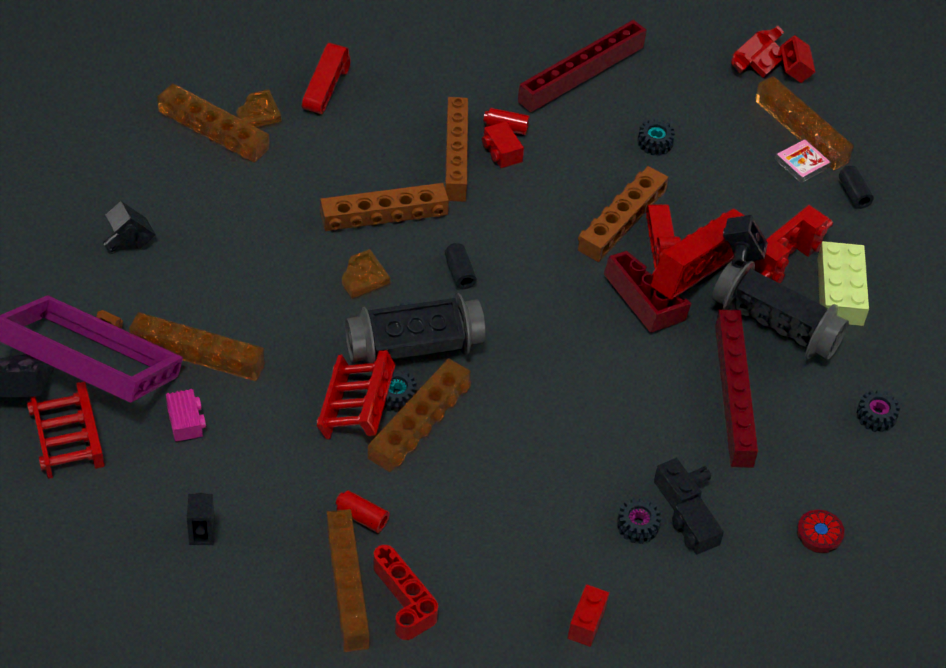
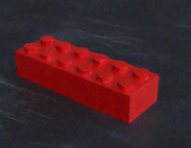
M733 208L727 213H722L719 218L711 220L706 226L700 227L693 234H688L680 242H675L672 247L664 249L658 257V260H660L659 264L652 274L651 287L669 299H673L730 262L734 254L729 242L724 238L723 230L726 227L727 218L745 215Z

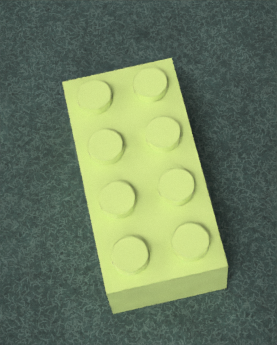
M822 241L817 258L820 304L828 309L833 304L838 305L837 315L848 320L849 325L864 326L869 311L864 245Z

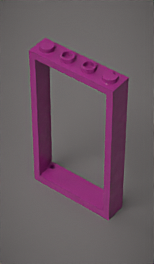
M44 296L0 315V342L130 403L174 380L179 375L182 356L51 296ZM46 318L150 367L131 377L24 326Z

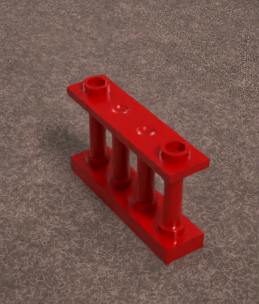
M387 350L379 351L376 361L368 364L348 365L343 355H338L336 364L333 366V374L320 417L317 419V427L325 439L331 438L334 427L360 425L367 436L376 435L395 368V363ZM373 372L372 377L367 381L347 382L349 374ZM368 390L364 398L342 400L343 394L346 391ZM363 407L359 416L336 418L339 409Z
M85 381L76 383L77 392L73 393V396L38 403L36 402V397H31V402H27L29 415L35 416L43 454V456L39 457L41 471L46 470L48 479L53 478L51 466L88 459V461L93 460L95 469L104 467L103 454ZM70 405L81 407V410L75 414L40 420L39 412ZM78 422L85 424V428H82L80 432L44 438V429ZM82 440L89 442L90 445L85 450L48 457L47 448Z

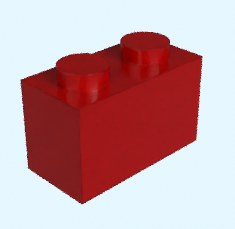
M794 35L780 46L787 74L802 83L816 72L810 46Z
M506 121L484 128L483 146L489 150L492 160L497 162L500 168L523 162L524 147Z
M586 584L571 620L567 639L591 647L607 607L609 592Z

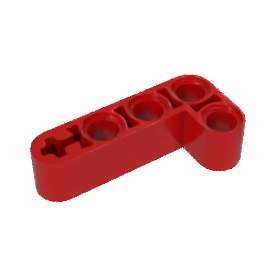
M333 43L326 45L303 97L302 109L318 114L324 113L340 74L346 75L350 68L351 59L347 47Z
M668 204L647 205L646 221L655 269L660 261L658 260L660 253L664 249L672 247L675 242L681 241L679 236H674Z
M389 545L378 546L374 551V571L404 607L396 614L395 633L402 640L413 639L436 624L438 603L394 548Z

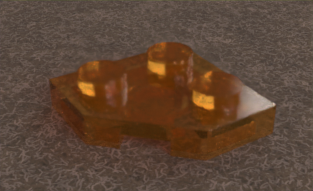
M268 89L250 93L246 98L245 104L238 108L237 119L242 130L281 122V114Z
M370 249L351 256L347 270L342 277V285L351 298L390 284V276Z

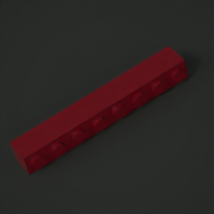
M635 20L626 23L519 84L518 102L530 112L538 109L642 49L647 30Z
M719 310L715 330L731 467L754 468L758 446L741 310Z

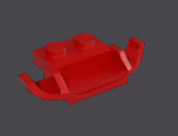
M776 26L771 30L756 32L754 36L733 53L731 63L737 69V72L740 74L750 65L762 78L765 77L783 60L781 48L775 41L784 31L779 26Z

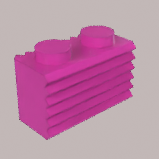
M193 389L172 392L171 394L167 393L166 403L175 442L203 437L202 429L206 428L204 414L199 415L198 411L202 410L199 397L194 396Z

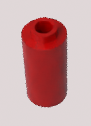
M490 108L489 111H485L483 123H486V127L506 121L514 133L526 135L530 116Z
M349 490L345 493L341 492L335 502L338 512L377 533L383 530L389 519V511Z

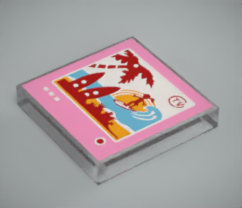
M806 139L776 153L774 158L800 183L827 170L832 164L828 158Z

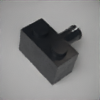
M122 201L105 214L114 233L104 240L103 244L111 252L125 240L141 248L156 235L147 218Z
M746 215L727 218L723 235L732 247L734 254L732 259L733 266L742 268L746 265L747 261L764 259L768 242L753 216Z
M676 457L657 466L654 483L674 510L678 504L699 496L701 497L702 491L697 485L710 480L711 473L709 469L707 470L706 466L688 473Z

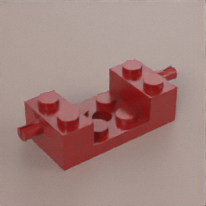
M808 205L766 239L768 244L765 258L753 261L755 263V271L781 283L785 277V268L789 263V253L792 254L797 249L809 257L812 253L818 252L824 235L833 226V221Z

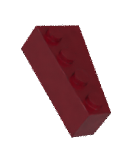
M628 251L609 256L604 271L605 277L650 333L686 320L691 302L687 299L682 300L679 296L669 299L651 287L652 274L646 271L647 267Z

